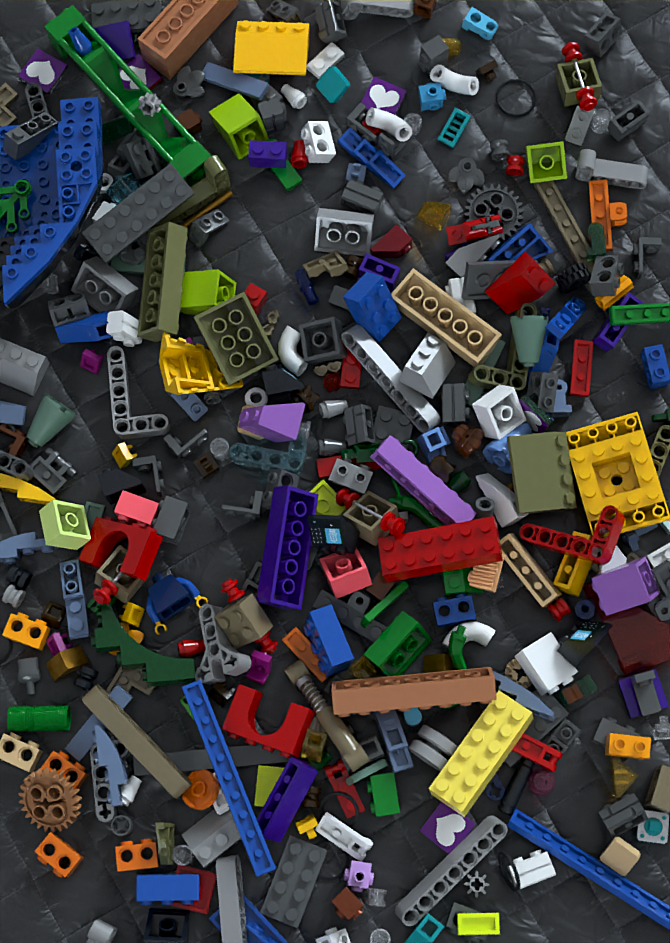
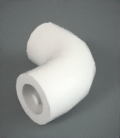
M436 65L430 72V79L435 83H440L441 87L465 95H475L478 92L479 81L477 77L454 73L443 65Z
M373 107L368 110L366 115V124L368 126L387 131L401 142L407 141L411 137L412 128L403 119Z
M287 325L278 342V355L282 364L291 373L300 376L307 368L308 363L304 362V358L297 353V345L301 340L300 333Z
M477 621L459 624L466 627L464 635L467 636L465 643L476 641L484 647L487 646L496 631ZM458 625L446 635L442 642L448 649L450 635L452 631H457Z

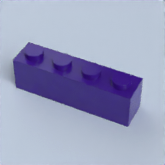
M290 757L257 818L258 825L265 839L281 842L318 773V770L308 762Z

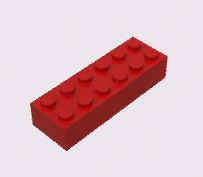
M494 516L403 533L398 536L378 538L382 575L387 583L503 561L498 526Z

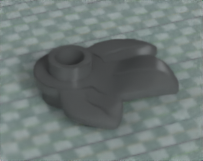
M189 66L183 67L178 72L177 82L173 86L175 95L181 98L187 96L197 98L203 95L205 91L200 85L205 78V73L199 70L191 72Z
M463 158L458 166L450 170L448 175V182H457L462 194H466L473 187V184L478 187H483L484 174L480 169L476 168V163L472 158ZM466 163L470 164L471 166L469 170H466L464 168V165Z

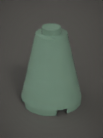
M528 315L522 318H517V316L510 317L519 363H523V367H535V363H539L547 329L545 327L549 321L548 316Z
M45 393L26 435L29 438L27 442L36 448L38 445L43 447L76 417L75 413Z

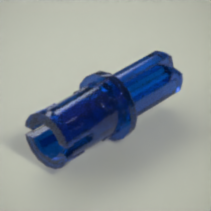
M304 269L297 270L295 276L300 285V291L303 292L308 305L316 304L319 299L313 289L314 284L310 282Z

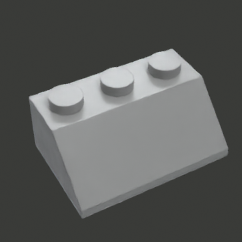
M319 208L314 251L330 253L337 251L338 254L365 256L366 253L370 255L374 214Z
M95 256L83 262L71 291L75 294L84 291L88 304L101 313L108 310L109 312L125 311L132 303L139 288L98 256Z
M427 333L404 366L399 381L433 399L456 364L445 341Z
M0 338V383L34 396L50 364L46 356Z
M215 809L182 834L187 845L203 867L210 865L241 840L230 809L221 815L217 814Z

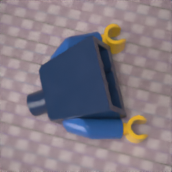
M158 573L152 577L154 585L148 589L150 595L147 597L146 610L152 623L156 625V634L160 635L158 631L159 626H163L166 632L168 630L167 626L162 624L160 620L164 622L194 603V598L199 609L201 608L199 600H204L207 604L208 600L206 597L199 595L200 592L191 581L181 577L175 578L171 574L163 577L161 573Z

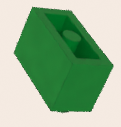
M394 772L370 776V781H367L368 793L373 795V801H370L371 814L375 813L376 817L400 814Z

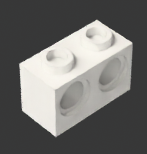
M308 121L301 130V138L304 140L305 154L308 156L309 163H329L336 155L328 121Z

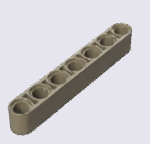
M96 684L82 697L83 703L174 798L178 799L192 785L189 778L102 687Z

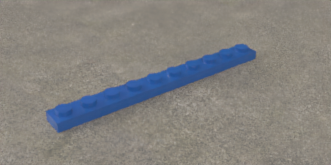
M201 680L182 686V691L256 878L276 870Z
M515 809L506 826L670 930L669 905L523 812Z

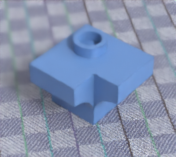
M443 426L437 427L416 438L428 464L437 455L447 456L445 446L451 444Z

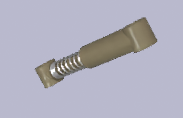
M301 659L285 668V674L293 686H297L302 691L305 699H308V703H311V707L314 708L317 714V720L342 754L352 772L369 762L370 759L360 744L357 743L342 719L338 715H334L333 706L325 703V699H322L323 695H319L320 691H317V687H314V683H311V675Z

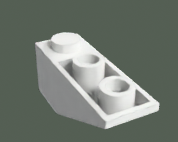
M489 473L476 476L478 485L485 497L494 501V514L502 528L513 525L528 515V513L517 514L515 493Z

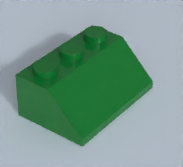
M473 567L441 572L444 597H453L466 593V595L483 593V590L469 585L468 575L471 570L473 571Z
M402 611L394 618L388 628L381 633L380 637L369 646L364 656L385 677L402 675L432 642V639L418 621Z

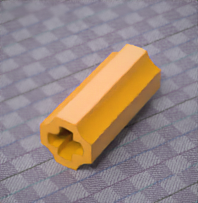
M621 276L620 288H617L616 295L596 296V304L599 308L606 310L634 288L633 282L629 277Z

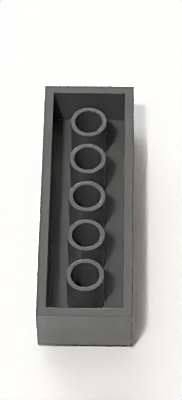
M170 163L84 230L82 234L107 264L192 198L194 192Z

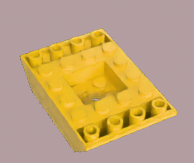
M638 412L566 432L569 457L592 536L603 508L608 505L616 507L625 516V522L620 534L670 520L668 507ZM614 477H620L623 480L620 485H613L611 481ZM616 513L611 516L610 520L615 517ZM609 532L604 535V538L608 537Z

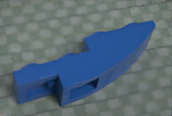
M573 296L545 328L558 339H561L586 311L587 307L584 301Z

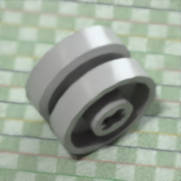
M423 724L418 731V735L426 744L419 740H413L408 749L421 760L441 772L448 762L442 754L451 758L458 747L440 732Z

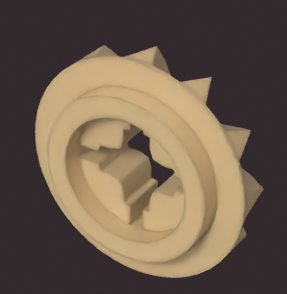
M516 658L511 660L506 666L505 677L524 688L530 687L533 683L527 676H522L517 681L518 673L514 670H520L522 667Z

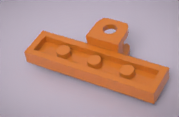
M607 179L589 181L594 253L612 251L611 227H620L627 223V205L623 202L609 203Z

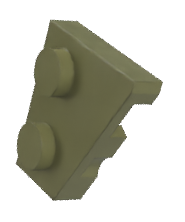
M155 823L160 865H174L175 823Z

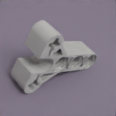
M210 604L202 605L199 610V619L206 650L201 665L195 672L196 681L201 680L202 684L214 686L217 682H225L224 674L238 676L248 671L251 667V658L246 654H241L231 646L228 637L214 618L223 608Z

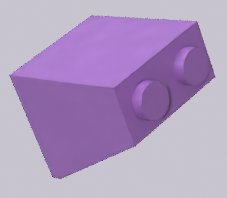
M278 404L243 409L239 416L240 422L238 427L275 443L296 440L306 404Z
M646 556L597 574L592 578V588L598 594L600 599L599 606L606 616L650 602L660 594Z

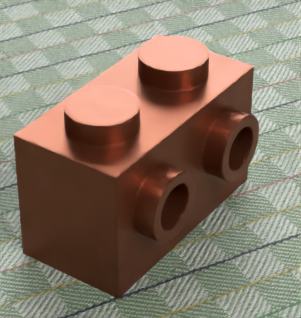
M347 886L331 901L337 907L334 911L342 920L345 917L348 920L351 917L355 920L363 912L361 909L363 903Z

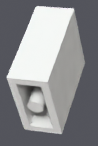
M551 632L514 656L541 696L547 692L549 695L560 689L558 685L561 683L564 686L574 680L572 676L578 672L571 663L557 652L561 646Z

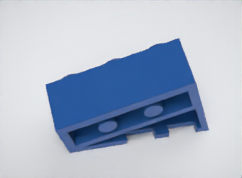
M528 223L484 261L517 260L525 251L533 259H537L554 251L531 223Z
M136 874L135 900L140 901V905H153V901H161V905H172L175 900H182V904H194V900H199V874Z

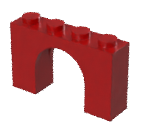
M107 516L104 519L96 517L90 530L91 540L84 545L78 560L91 567L100 569L110 557L115 545L122 539L128 538V551L120 572L132 578L146 581L163 537L156 534V529L148 526L143 529L141 525L136 523L129 525V523L123 520L115 522L116 520Z
M239 684L222 730L228 732L227 736L238 740L241 737L245 739V743L256 746V743L263 745L262 749L272 753L274 749L280 751L279 755L290 759L291 756L299 758L315 712L307 707L291 702L281 728L273 734L261 735L255 727L254 720L263 694L255 689Z

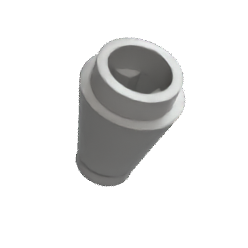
M346 400L323 401V403L319 404L321 417L327 419L343 413L344 409L348 408Z

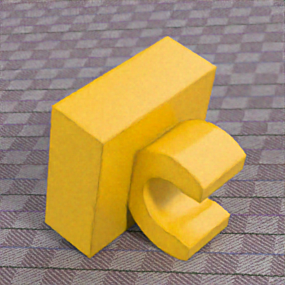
M125 442L118 444L112 452L120 469L127 467L133 461L132 459L137 457V453L132 455L129 452L133 446H126Z
M128 602L127 605L122 606L125 608L123 615H119V618L123 622L139 627L145 609Z
M313 813L295 822L300 835L306 832L309 839L317 836L314 827L318 826V823Z

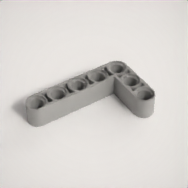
M111 347L107 352L113 428L116 435L120 439L126 440L167 434L170 431V423L163 414L132 417L127 358L121 347ZM115 354H121L118 360L113 359ZM123 372L121 377H114L115 373ZM118 390H124L121 396L116 395ZM126 408L123 414L117 413L118 409ZM160 421L166 422V424H165L164 427H162V428H157V427H156V425H157L158 422H160ZM140 424H147L144 430L137 429ZM121 426H128L125 432H119Z

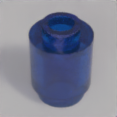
M581 600L577 603L575 614L578 620L584 622L591 621L594 618L595 606L591 601ZM588 608L589 611L587 613H584L581 611V609Z

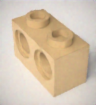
M12 732L10 735L3 734L0 740V759L32 773L43 753L42 750L38 749L39 745L30 740L28 743L20 741L21 736ZM13 742L14 750L8 753L6 746L8 743ZM31 750L32 758L29 761H25L24 753Z

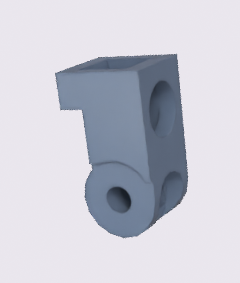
M558 379L554 412L550 413V418L570 417L572 413V406L566 405L565 393L567 391V384Z

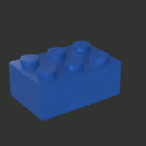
M366 272L343 296L356 325H361L377 343L402 318L382 276Z
M332 604L309 612L303 629L305 635L310 637L313 654H317L320 671L324 672L326 677L348 670L354 657Z

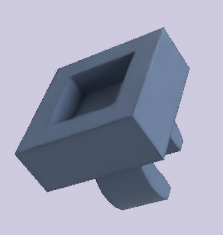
M349 163L346 183L350 179L353 181L358 179L364 182L367 166Z

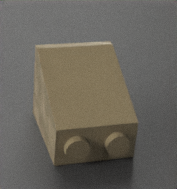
M660 765L654 769L644 806L669 815L670 767Z

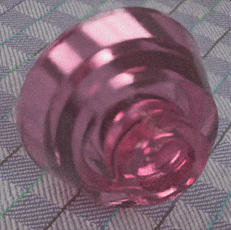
M538 768L532 772L528 784L534 794L546 796L554 790L556 780L551 771L545 768Z

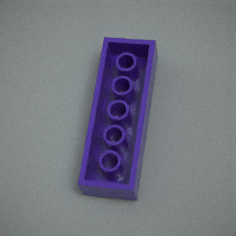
M288 485L274 487L256 598L258 603L285 610H301L311 548L307 517L308 515H316L318 494Z

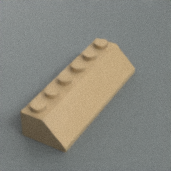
M414 268L391 293L399 311L428 333L445 341L448 348L475 368L483 365L489 358L502 336L500 332Z

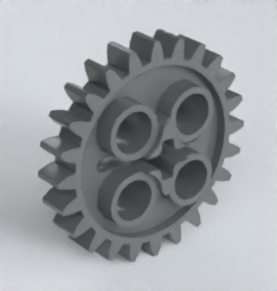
M493 184L490 185V189L483 185V191L477 188V195L471 193V199H467L466 204L469 206L464 207V211L467 213H464L463 217L467 219L465 221L467 222L494 216V214L490 215L491 211L492 213H497V215L500 214L501 224L504 226L503 233L499 235L503 243L505 236L509 239L511 233L515 234L517 232L516 228L521 227L519 222H522L524 217L520 215L524 213V210L519 208L522 207V202L517 203L519 196L513 197V190L508 193L507 186L501 190L500 184L497 186V189L494 188ZM499 199L501 203L494 204L491 200ZM481 208L485 210V213L478 214L476 210ZM507 213L511 218L504 219L502 214Z

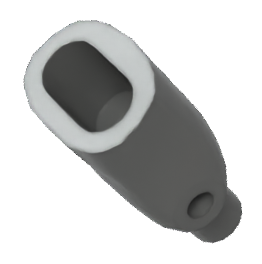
M38 657L17 660L18 681L26 684L27 695H34V683L41 679Z

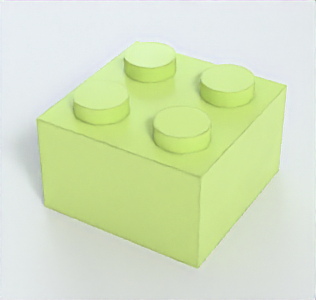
M52 500L39 510L46 545L78 550L91 540L84 505Z

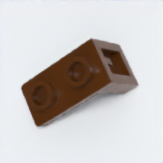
M0 423V433L15 439V442H12L8 448V454L21 458L29 443L25 438L26 435L18 430L13 432L9 430V426Z

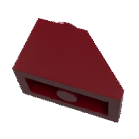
M396 224L370 249V255L376 258H400L403 254H408L412 249V238Z

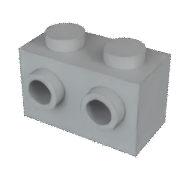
M337 458L328 481L364 495L373 474L370 471L371 468L360 464L358 467L353 465V461L350 459Z

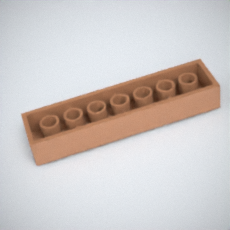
M491 667L332 682L334 715L339 717L350 716V713L368 715L372 711L389 713L393 709L410 711L411 708L415 707L426 710L430 709L431 706L437 705L441 708L451 707V704L458 703L461 706L471 705L472 702L489 704L492 703V700H497L495 676Z

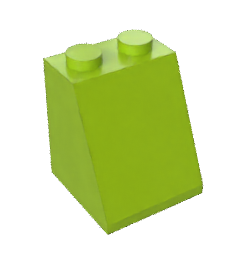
M239 93L209 111L214 126L239 160L249 154L250 140H269L260 115Z
M219 269L184 272L182 280L183 292L180 301L181 312L198 315L234 297L236 282Z

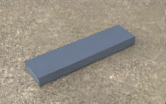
M207 62L202 71L205 73L203 81L260 101L270 87L268 82L242 73H233V70Z

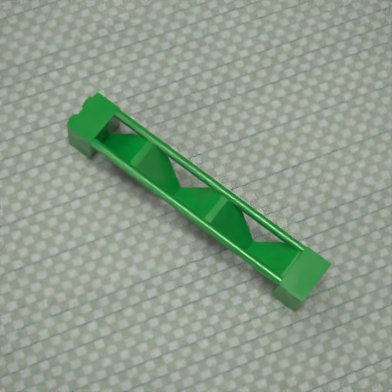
M73 5L64 9L59 16L51 19L44 26L51 45L64 59L69 55L164 160L174 166L189 187L206 178L204 162L211 155L162 103L159 105L161 108L159 113L155 112L153 117L143 115L141 109H138V106L141 104L138 100L141 96L144 97L146 92L149 94L153 93ZM78 27L89 40L92 37L96 42H92V50L88 54L81 56L76 52L71 36L68 33L70 29ZM117 65L139 89H124ZM161 113L184 138L168 137Z

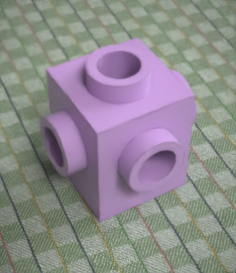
M350 861L349 869L345 868L343 881H347L346 886L351 887L350 891L363 892V889H368L369 885H372L374 873H371V863ZM357 873L361 875L360 881L356 878Z

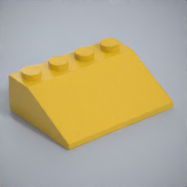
M237 21L233 73L306 75L309 24Z

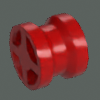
M519 155L507 157L508 167L506 168V174L515 177L522 176L524 174L523 165L525 164V158Z
M561 597L556 600V603L547 606L548 611L557 622H560L563 616L572 613L567 603Z

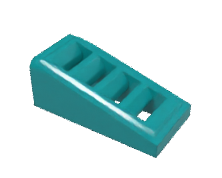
M455 107L437 140L454 148L471 120V115ZM457 116L458 118L464 120V122L461 123L457 121L455 117ZM452 122L459 125L460 129L452 126ZM448 129H451V130L457 132V134L454 135V134L448 132ZM446 134L454 140L451 142L450 140L444 138V135Z

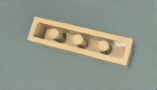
M509 533L500 540L502 553L505 554V561L542 607H547L562 595L514 533Z

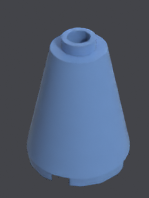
M524 421L502 439H494L487 444L483 450L487 461L491 465L493 463L498 465L497 469L499 471L512 474L507 437L532 434L530 424Z

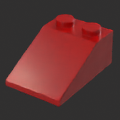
M525 251L484 292L508 315L519 309L523 304L531 303L542 297L556 283Z

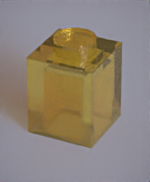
M308 729L302 745L301 757L321 762L326 747L327 734Z

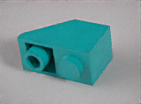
M427 913L404 943H432L444 926Z

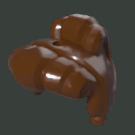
M460 424L453 430L451 436L454 439L456 451L465 459H468L469 454L479 449L485 433L479 427H468L465 424Z

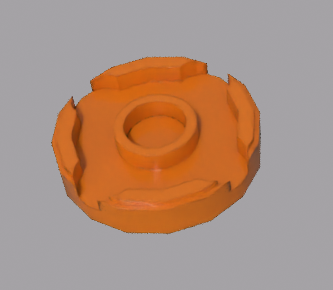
M206 769L193 771L187 776L192 785L183 793L182 799L187 806L195 810H203L215 802L219 794V782L215 774Z

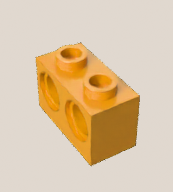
M18 612L17 615L11 613L2 636L42 651L51 630L46 626L47 622L36 619L34 622L29 620V616ZM21 622L23 624L22 629L15 632L14 626ZM36 629H40V636L38 638H33V631Z
M609 733L606 736L605 755L642 760L649 759L651 738Z

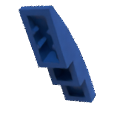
M351 127L337 140L350 155L362 165L367 166L370 172L394 189L406 176L381 150L377 151Z

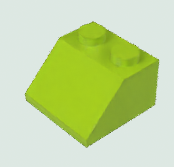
M563 141L525 146L530 183L567 179Z

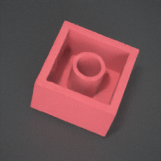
M122 490L114 513L118 517L117 519L129 523V525L136 523L145 529L146 526L151 527L154 518H158L160 512L158 511L159 503Z
M357 547L354 554L346 553V555H339L333 553L319 559L325 578L336 599L372 585L367 566Z

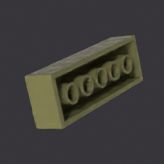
M167 222L148 231L137 337L158 342L162 340L164 332L170 334V337L177 335L181 311L180 301L183 292L182 280L184 277V261L186 259L185 250L188 240V228Z

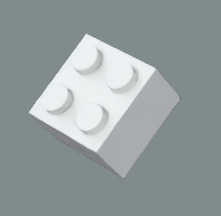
M499 384L472 404L480 426L485 433L484 436L500 440L526 421L514 387Z

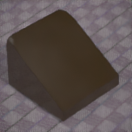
M50 601L41 614V620L47 622L46 626L58 630L66 615V607Z

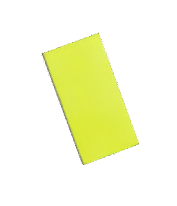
M457 913L458 935L500 934L499 913Z

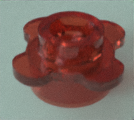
M335 372L333 375L327 374L324 377L323 384L328 392L340 389V375L338 372Z

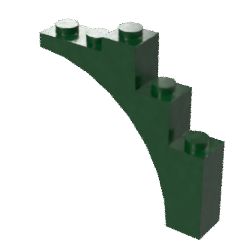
M97 603V608H101L102 614L98 615V627L103 628L95 629V635H91L92 647H96V653L120 651L117 652V664H121L122 670L146 668L142 669L143 681H147V687L195 682L194 659H178L163 656L146 649L122 628L115 617L110 603L107 605Z

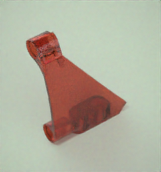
M592 582L583 585L586 597L597 609L603 623H610L612 625L608 634L620 658L618 663L624 675H628L641 668L655 666L670 659V625L636 606L606 616L599 606L600 599L592 588Z

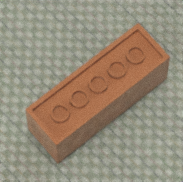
M172 0L137 38L142 58L171 80L239 4L238 0Z

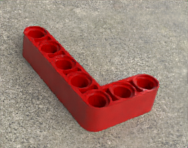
M612 505L603 508L591 540L530 523L521 526L519 535L533 546L599 565H605L612 558L625 522V516ZM616 513L615 517L610 520L611 516ZM609 532L608 537L604 538V535ZM567 541L566 546L562 547L563 543ZM585 545L584 550L580 552V548ZM602 550L601 556L597 557L598 552Z

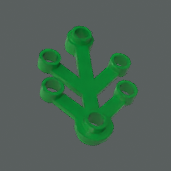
M18 180L14 186L0 188V198L3 195L12 194L9 199L0 200V220L7 213L6 230L9 234H16L18 232V226L15 223L14 207L18 200H20V210L18 212L20 219L27 221L31 217L28 210L27 197L32 193V186L26 180ZM22 188H26L25 191L20 192ZM27 212V215L22 216V213ZM11 226H15L13 230H9Z

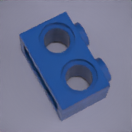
M663 344L644 347L640 356L648 389L667 387L670 383V372Z
M466 593L455 595L454 599L447 600V597L436 599V602L432 604L437 628L476 620L472 595L467 596ZM466 604L469 610L462 613L458 610V605ZM442 607L447 608L449 615L441 616L439 609Z

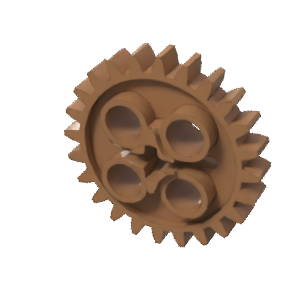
M48 767L43 771L39 768L36 772L33 771L28 775L20 786L22 791L18 795L23 798L19 803L24 804L21 811H27L28 813L25 818L31 817V824L37 822L38 829L44 826L45 832L50 828L52 833L57 829L60 832L64 828L67 829L77 820L76 817L81 813L79 809L82 805L78 802L82 797L76 796L80 790L73 788L76 782L70 783V776L63 777V771L57 774L56 768L51 771Z

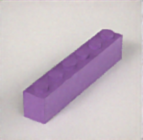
M391 435L370 456L445 525L471 521L477 514L468 503H465L458 497L455 491L449 489L441 478L436 477L425 464L418 461L412 452L407 451L399 440Z

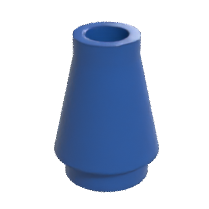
M78 27L69 30L68 33L71 36L76 52L81 56L88 54L92 50V42Z

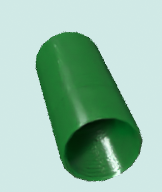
M10 706L8 708L7 728L10 732L70 730L71 710L69 706Z

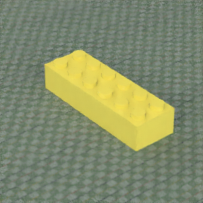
M501 691L496 693L497 700H492V703H489L429 787L431 795L463 817L469 812L534 719L533 713Z

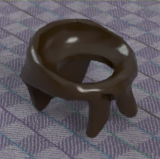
M306 385L302 389L293 390L291 398L294 403H305L304 412L311 413L314 411V406L320 395L313 392L311 385Z
M437 455L432 459L428 468L436 477L441 478L444 483H447L451 480L449 474L454 471L456 465L449 464L445 455Z

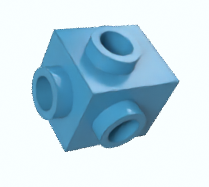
M430 82L419 86L418 97L421 111L429 109L434 111L443 107L446 93L445 89H441L440 83Z

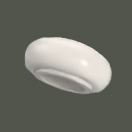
M254 387L246 392V405L255 407L266 406L268 395H266L262 388ZM258 394L262 397V400L259 403H253L251 397Z

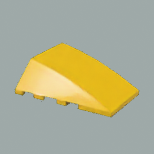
M165 332L162 334L159 365L166 392L180 395L243 387L242 379L228 386L211 351L205 349L204 345L198 343L193 345L186 343V339L180 337L174 339Z

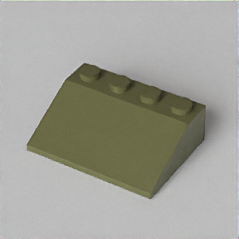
M245 292L193 317L228 386L279 360Z
M566 432L508 436L507 443L517 514L563 512L577 508Z

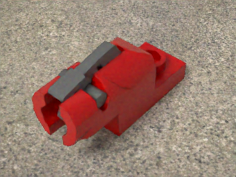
M500 214L446 227L449 246L486 239V237L502 234L503 227L499 224L502 222Z

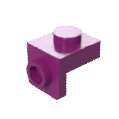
M254 650L251 655V667L246 678L263 685L272 671V656L265 652Z

